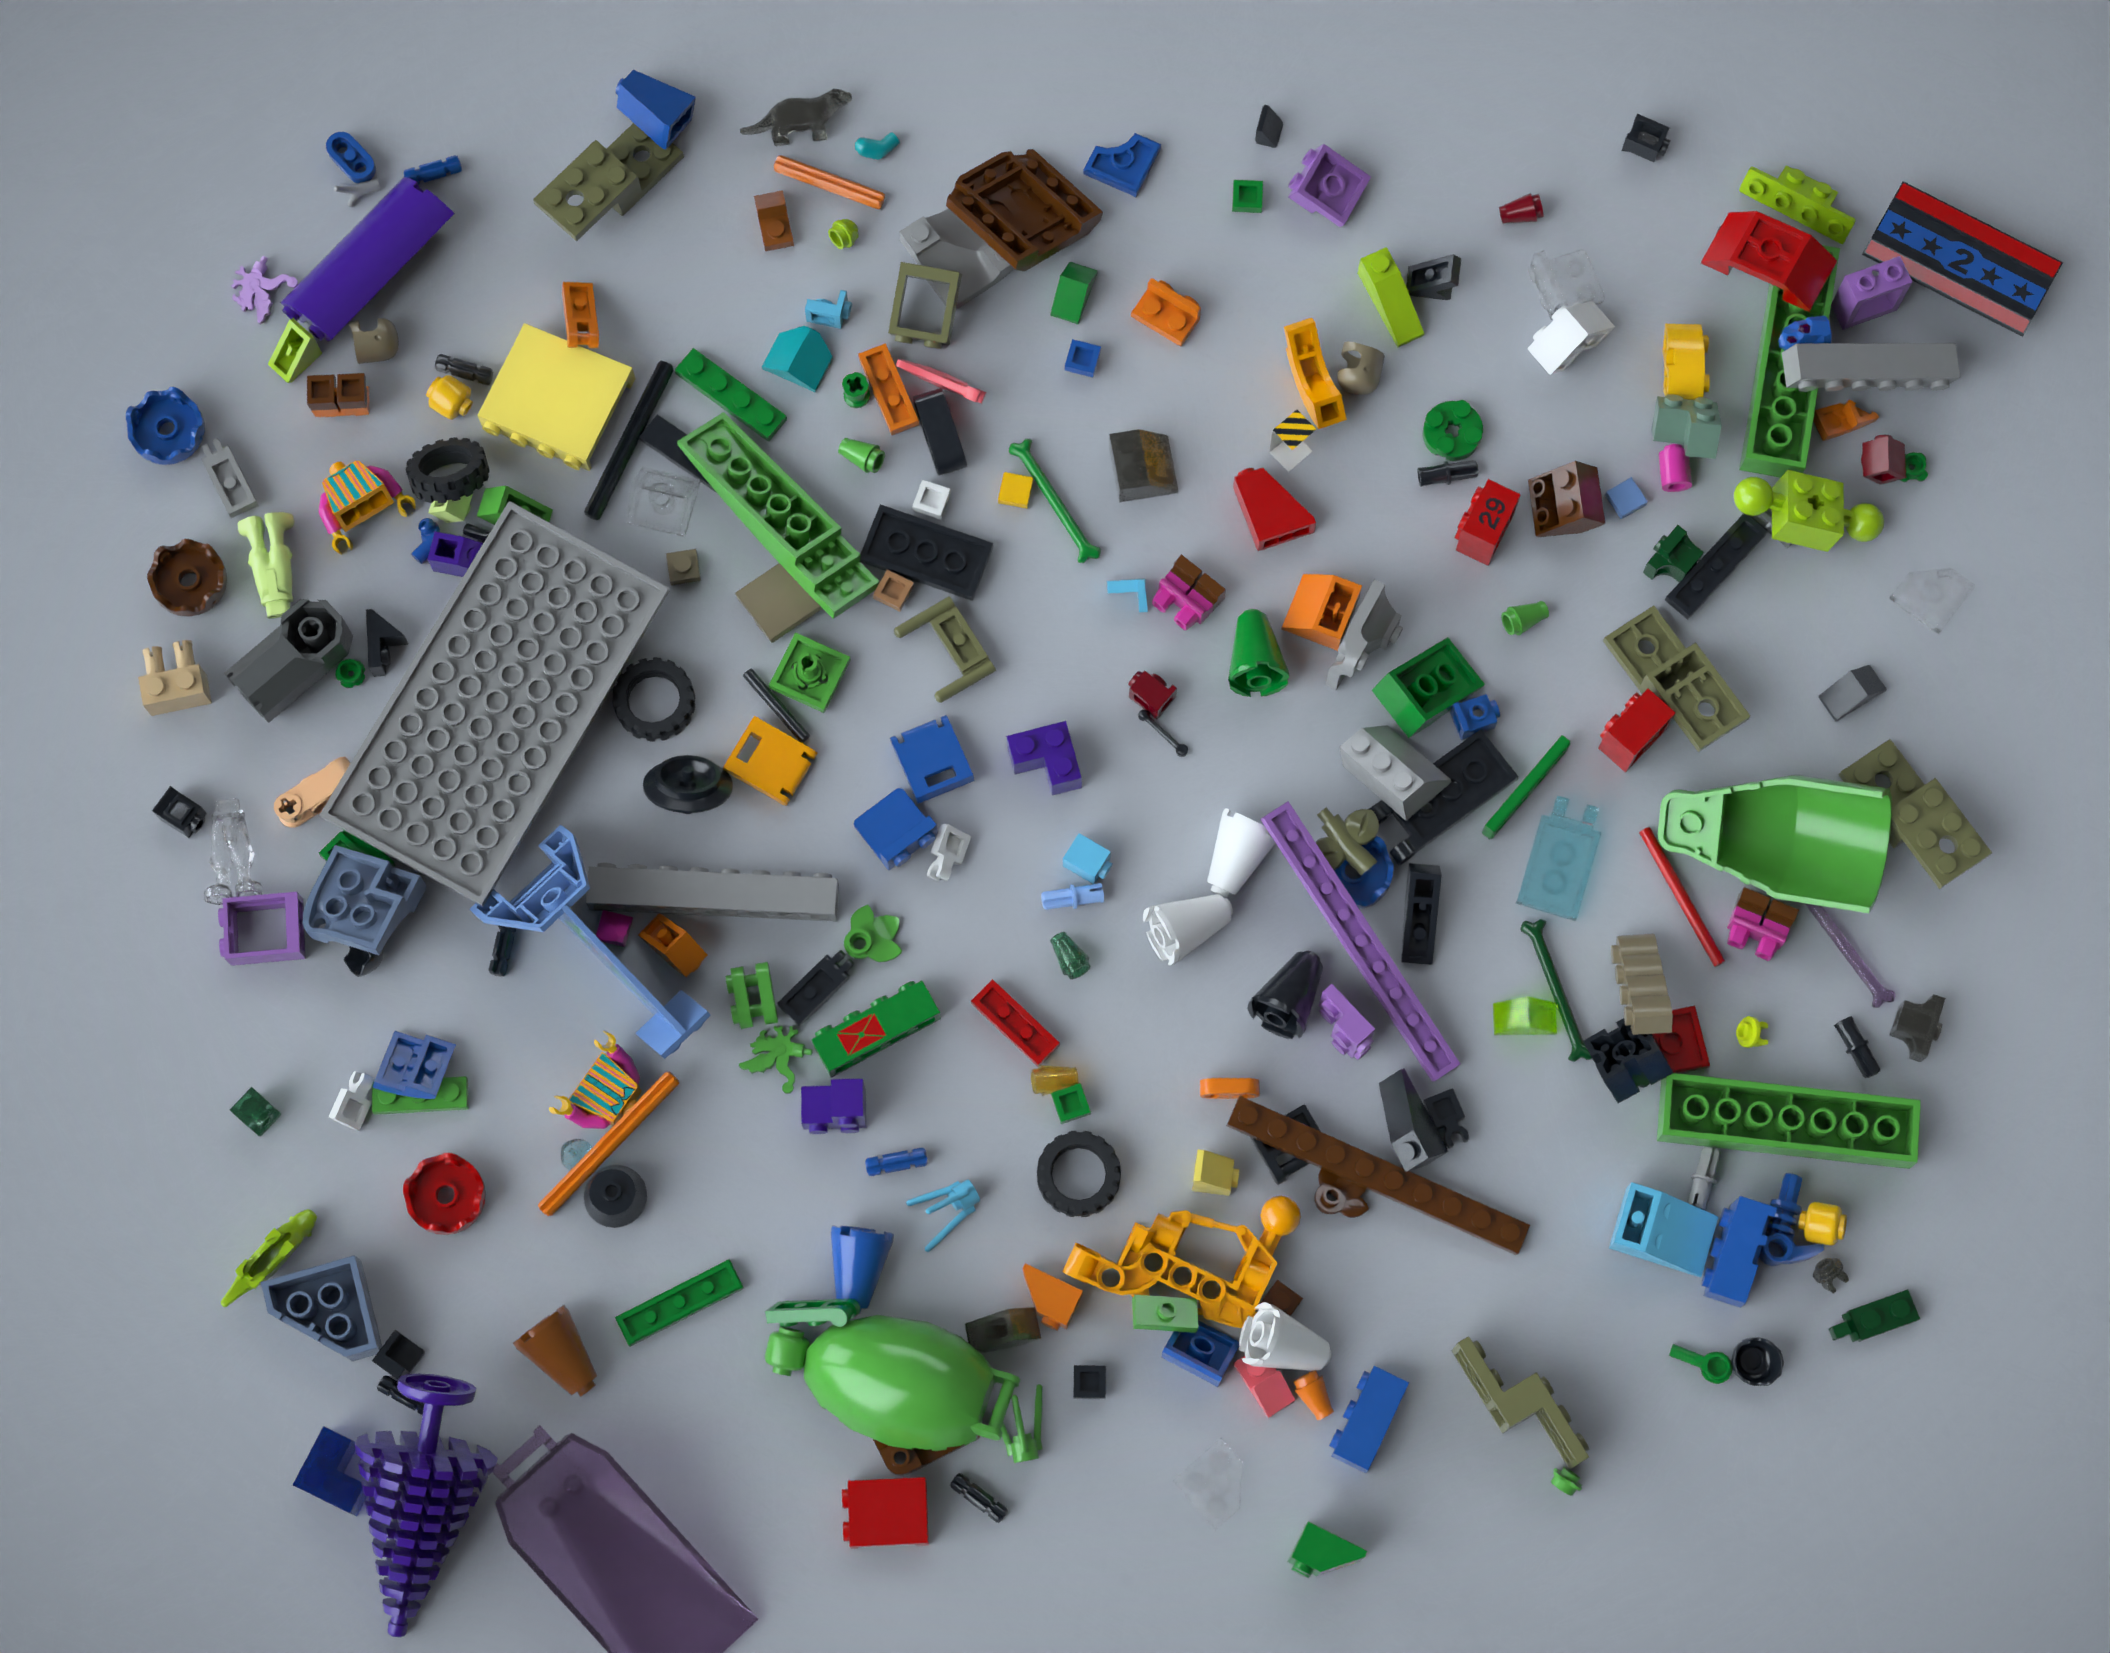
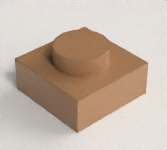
M886 570L873 594V599L901 612L914 588V582Z

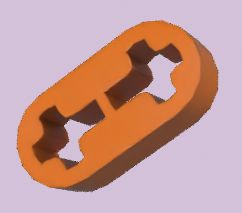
M1207 1078L1200 1080L1201 1098L1238 1099L1239 1096L1251 1099L1260 1096L1259 1079Z

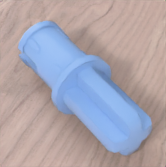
M1102 883L1074 887L1071 884L1070 888L1045 891L1041 895L1042 906L1046 910L1070 906L1073 909H1077L1078 905L1103 903L1104 892L1101 890Z

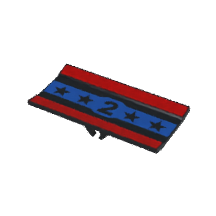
M1902 181L1862 253L1863 256L1877 263L1900 256L1912 281L2022 337L2063 264L2058 259Z

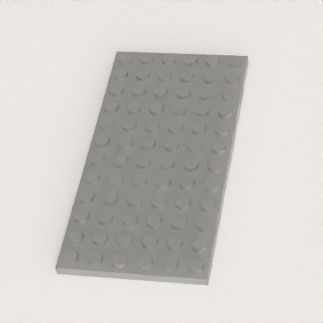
M509 501L320 813V817L483 907L670 592L669 588Z

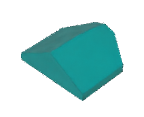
M801 326L779 333L762 365V369L816 392L833 360V356L819 332L812 328Z

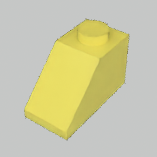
M1198 1149L1192 1191L1230 1196L1231 1187L1237 1188L1239 1169L1233 1168L1234 1159Z

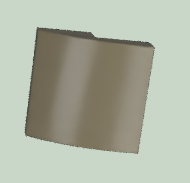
M780 563L735 592L738 601L753 617L756 625L771 643L822 610L820 605Z

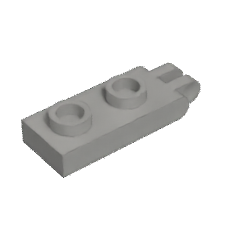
M217 438L212 440L217 449L213 453L207 443L202 445L206 456L201 458L229 516L233 518L258 506V503L230 447H222Z

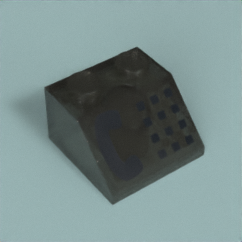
M1141 429L1109 434V450L1119 503L1178 493L1168 435Z

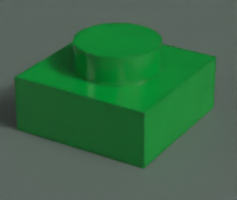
M1233 180L1232 212L1262 213L1263 181Z
M1081 1083L1051 1093L1061 1124L1091 1115Z

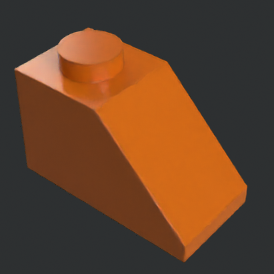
M660 913L638 934L672 968L685 977L697 970L702 961L708 956L687 931Z
M1025 1263L1022 1269L1036 1313L1042 1318L1041 1323L1058 1331L1059 1327L1067 1329L1083 1296V1290Z

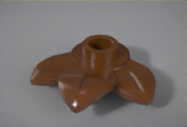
M1320 1170L1318 1174L1320 1186L1314 1194V1202L1319 1211L1324 1214H1336L1339 1212L1349 1218H1355L1369 1210L1365 1200L1360 1197L1366 1188L1326 1170ZM1326 1194L1334 1196L1336 1201L1328 1200Z

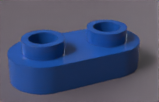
M336 132L327 139L326 150L329 157L350 180L355 183L370 181L374 177L376 166L372 157L349 133ZM340 148H347L344 153L338 152ZM361 167L366 168V170L362 173L357 172V170Z

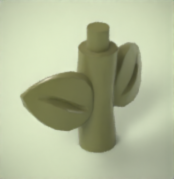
M1327 807L1317 814L1324 823L1321 828L1328 837L1318 839L1316 844L1333 870L1338 869L1346 860L1362 875L1378 862L1362 846L1373 841L1378 833V819L1372 810H1356L1349 814L1345 821L1342 820L1339 814L1333 816Z

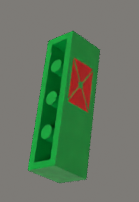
M910 981L902 985L898 989L899 993L892 997L882 996L870 1004L871 1008L861 1013L859 1010L853 1011L843 1018V1023L832 1027V1025L825 1026L815 1033L816 1037L811 1040L830 1078L941 1019L940 1011L923 981L918 983Z

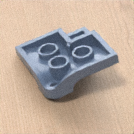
M335 845L306 902L303 912V927L314 940L327 944L330 941H334L380 955L383 947L399 923L408 913L415 912L427 886L420 875L394 868L389 861ZM326 924L324 928H319L320 925Z

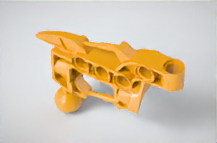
M1282 1195L1267 1200L1260 1214L1264 1230L1259 1240L1243 1224L1233 1226L1214 1221L1215 1219L1190 1213L1188 1210L1170 1212L1168 1217L1158 1213L1151 1228L1135 1222L1117 1263L1101 1256V1254L1088 1247L1075 1243L1062 1272L1104 1291L1119 1295L1131 1294L1132 1297L1134 1295L1150 1296L1149 1287L1160 1281L1199 1300L1201 1309L1197 1308L1198 1315H1203L1205 1319L1231 1327L1243 1328L1247 1317H1254L1257 1313L1254 1308L1259 1304L1275 1270L1277 1261L1272 1256L1281 1237L1294 1232L1300 1224V1208L1290 1197ZM1189 1223L1236 1233L1245 1253L1231 1282L1175 1256L1178 1244ZM1150 1253H1157L1162 1257V1265L1157 1270H1149L1144 1265L1145 1257ZM1179 1267H1187L1191 1271V1278L1185 1284H1178L1173 1279L1174 1271ZM1109 1268L1116 1269L1120 1274L1118 1283L1112 1286L1103 1283L1101 1278L1102 1273ZM1207 1281H1216L1220 1285L1218 1295L1213 1298L1204 1296L1202 1293L1203 1285Z

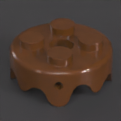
M183 539L174 546L162 545L155 550L152 566L147 573V580L154 598L164 609L178 616L190 617L209 611L220 601L226 590L227 573L223 561L211 545L192 539ZM193 573L197 576L196 582L188 587L181 585V580L186 574Z

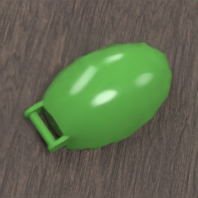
M873 1315L850 1320L841 1327L830 1326L806 1350L804 1362L805 1383L824 1410L830 1411L839 1418L841 1423L855 1432L888 1446L911 1450L918 1448L940 1451L947 1450V1447L961 1446L963 1444L966 1446L976 1441L978 1435L992 1440H1000L1003 1434L1001 1427L1014 1388L1018 1387L1020 1383L1018 1376L993 1369L984 1356L961 1336L926 1321L884 1315ZM1000 1383L1002 1386L989 1425L982 1424L994 1384Z

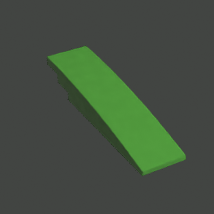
M724 412L678 440L677 445L736 516L833 619L876 590L880 581L860 562L861 554L841 536L842 528Z

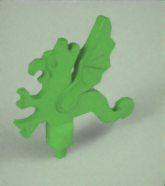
M774 1026V1030L778 1033L776 1038H772L770 1035L765 1037L767 1030H762L760 1036L756 1038V1042L750 1043V1047L755 1048L752 1050L753 1054L756 1055L765 1051L769 1053L759 1054L751 1060L739 1063V1067L743 1070H749L752 1074L755 1072L764 1073L767 1069H772L776 1062V1068L779 1073L788 1079V1082L783 1084L782 1091L785 1094H790L794 1089L795 1074L788 1067L790 1056L803 1058L804 1054L812 1055V1049L805 1048V1044L791 1042V1038L799 1033L797 1029L793 1030V1027L790 1026L788 1035L784 1036L782 1033L783 1027L777 1028Z

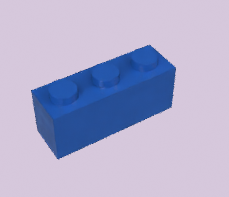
M1376 1366L1372 1368L1370 1373L1364 1370L1356 1387L1361 1390L1357 1402L1350 1400L1343 1417L1348 1419L1344 1430L1337 1429L1329 1446L1334 1448L1331 1457L1367 1473L1409 1382Z

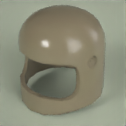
M378 318V327L373 331H361L359 320L348 322L353 335L358 364L386 361L396 355L399 346L398 333L395 325L390 320Z
M1344 342L1341 355L1347 361V368L1341 369L1337 373L1339 385L1348 393L1355 395L1372 393L1380 382L1385 358L1384 353L1373 347L1356 342ZM1348 351H1358L1361 358L1351 355Z

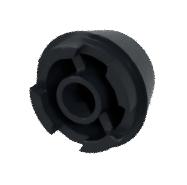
M610 1165L601 1168L590 1177L584 1190V1204L588 1214L597 1223L606 1227L617 1228L632 1223L640 1216L647 1201V1190L641 1176L633 1169L622 1165Z

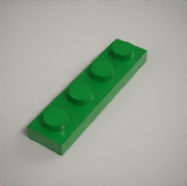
M694 348L675 368L677 376L768 442L787 421L784 413Z

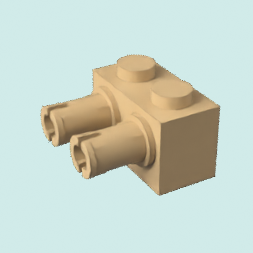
M182 640V645H180L179 641L172 644L177 668L165 671L162 647L153 646L151 652L149 647L142 650L147 674L138 677L143 706L151 716L212 704L207 674L199 664L195 665L191 640Z

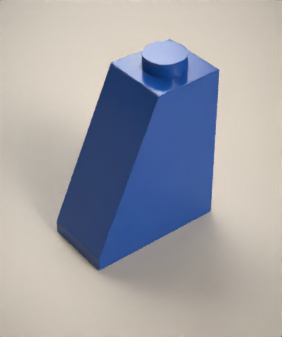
M634 69L625 79L621 78L616 87V94L618 95L617 108L661 148L666 150L692 121L695 96Z

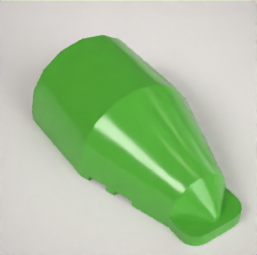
M1790 775L1696 792L1681 789L1672 790L1661 801L1658 841L1665 850L1687 854L1721 872L1724 870L1740 878L1741 882L1747 885L1752 884L1766 891L1767 895L1775 899L1869 914L1877 900L1887 861L1891 835L1892 796L1889 788L1802 775Z

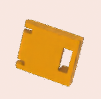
M754 716L723 766V770L780 804L787 806L790 799L781 794V790L793 796L811 767V762L803 758L802 755L804 754L814 760L818 753ZM752 735L753 738L760 742L749 761L745 763L738 756Z

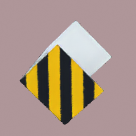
M1295 410L1272 430L1270 454L1289 472L1312 452L1303 441L1316 428L1298 410Z

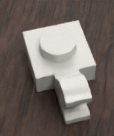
M941 824L931 853L938 857L930 865L927 876L936 881H939L940 878L948 881L953 864H962L971 836L949 824Z
M354 1071L349 1080L350 1089L341 1088L329 1118L353 1130L360 1131L372 1104L365 1097L373 1084L374 1078L365 1073L360 1074Z

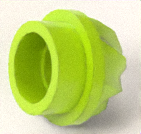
M849 219L835 221L828 230L830 240L838 249L852 247L859 237L857 225Z

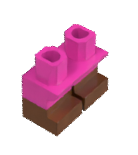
M1181 554L1174 562V566L1169 573L1159 581V590L1152 600V605L1163 613L1173 603L1181 610L1174 617V621L1186 631L1196 622L1201 624L1225 599L1226 589L1206 573L1202 575V570Z
M1744 887L1737 897L1727 926L1730 929L1727 944L1743 949L1748 937L1759 941L1755 955L1770 961L1776 951L1785 943L1799 910L1774 899L1768 905L1770 897ZM1765 909H1766V912H1765V914H1764V916H1763V919H1762V921H1761V924L1759 925L1760 920H1761V918H1762V915H1763V913H1764V911H1765Z

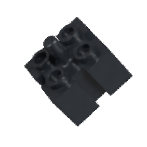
M1624 1018L1616 1022L1618 1028L1608 1033L1606 1029H1603L1583 1040L1604 1083L1618 1104L1640 1092L1638 1086L1644 1088L1649 1084L1653 1085L1674 1073L1654 1035H1633L1631 1025L1626 1026Z

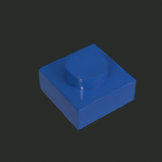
M1072 339L1065 363V371L1093 378L1101 353V346Z

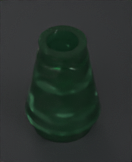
M1060 932L1050 940L1063 975H1067L1069 979H1076L1090 969L1091 965L1088 962L1090 958L1066 932Z

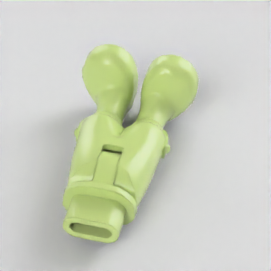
M273 512L264 515L270 538V552H267L264 545L263 533L265 528L261 517H247L237 524L239 534L247 537L252 547L249 553L248 564L252 567L261 599L260 602L262 606L266 607L267 618L281 617L290 608V603L293 602L291 570L293 555L289 547L284 544V531L291 529L295 521L292 514L285 512Z

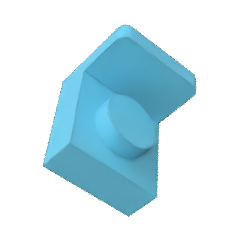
M840 290L837 305L826 299H807L805 307L806 321L841 329L843 320L849 319L852 302H849L847 298V291Z

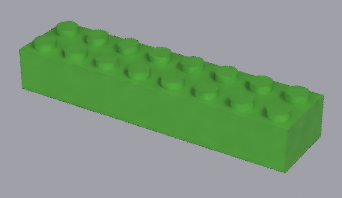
M1822 245L1837 260V264L1810 312L1783 301V289L1769 283L1739 468L1741 471L1781 478L1787 470L1803 473L1806 469L1818 388L1807 392H1801L1799 388H1786L1782 352L1784 350L1779 347L1778 340L1784 328L1795 321L1816 316H1826L1829 320L1840 248ZM1809 329V330H1801L1800 332H1802V333H1810V329ZM1788 336L1787 341L1789 343H1797V339L1794 336Z
M1673 1073L1661 1080L1657 1141L1910 1169L1918 1162L1921 1100Z

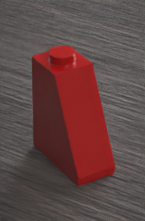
M1263 467L1256 470L1254 468L1244 469L1234 477L1233 489L1257 551L1315 532V518Z

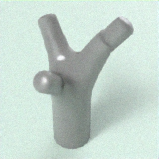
M378 179L350 185L340 183L339 186L334 187L335 192L352 194L347 204L349 207H353L356 200L362 195L381 190Z

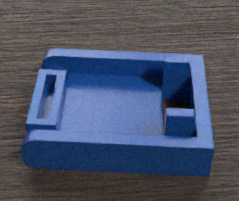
M947 715L941 717L943 726L940 728L936 720H932L901 733L903 743L899 744L896 736L890 737L893 749L918 804L975 781L972 770ZM953 768L955 777L928 787L926 778Z

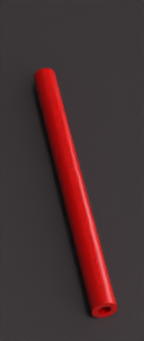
M1647 827L1639 832L1713 966L1717 967L1723 964L1725 959L1651 828Z

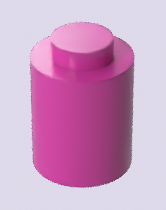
M1680 444L1665 446L1664 450L1658 454L1662 490L1679 492L1691 488L1692 479L1689 456H1685L1684 448Z

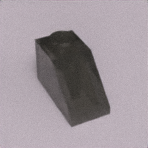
M1035 1307L1006 1309L965 1323L968 1343L979 1353L1016 1347L1041 1339Z

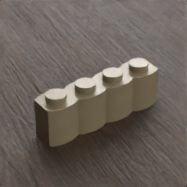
M1655 934L1616 936V945H1611L1612 964H1618L1615 966V978L1617 984H1622L1619 988L1621 1005H1626L1624 1007L1625 1025H1631L1633 1035L1672 1033V1007Z

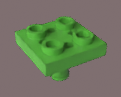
M795 632L769 683V689L825 713L851 658ZM821 677L822 681H825L826 677L828 678L826 683H821L819 680ZM805 684L808 686L806 690L799 689V686L801 688H805Z

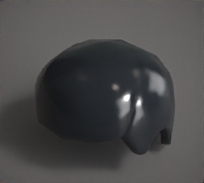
M349 946V952L344 957V962L354 975L362 977L380 965L383 959V949L380 955H376Z
M1761 1337L1744 1339L1737 1344L1733 1350L1731 1364L1734 1374L1744 1383L1752 1386H1768L1781 1376L1784 1360L1781 1350L1773 1342Z

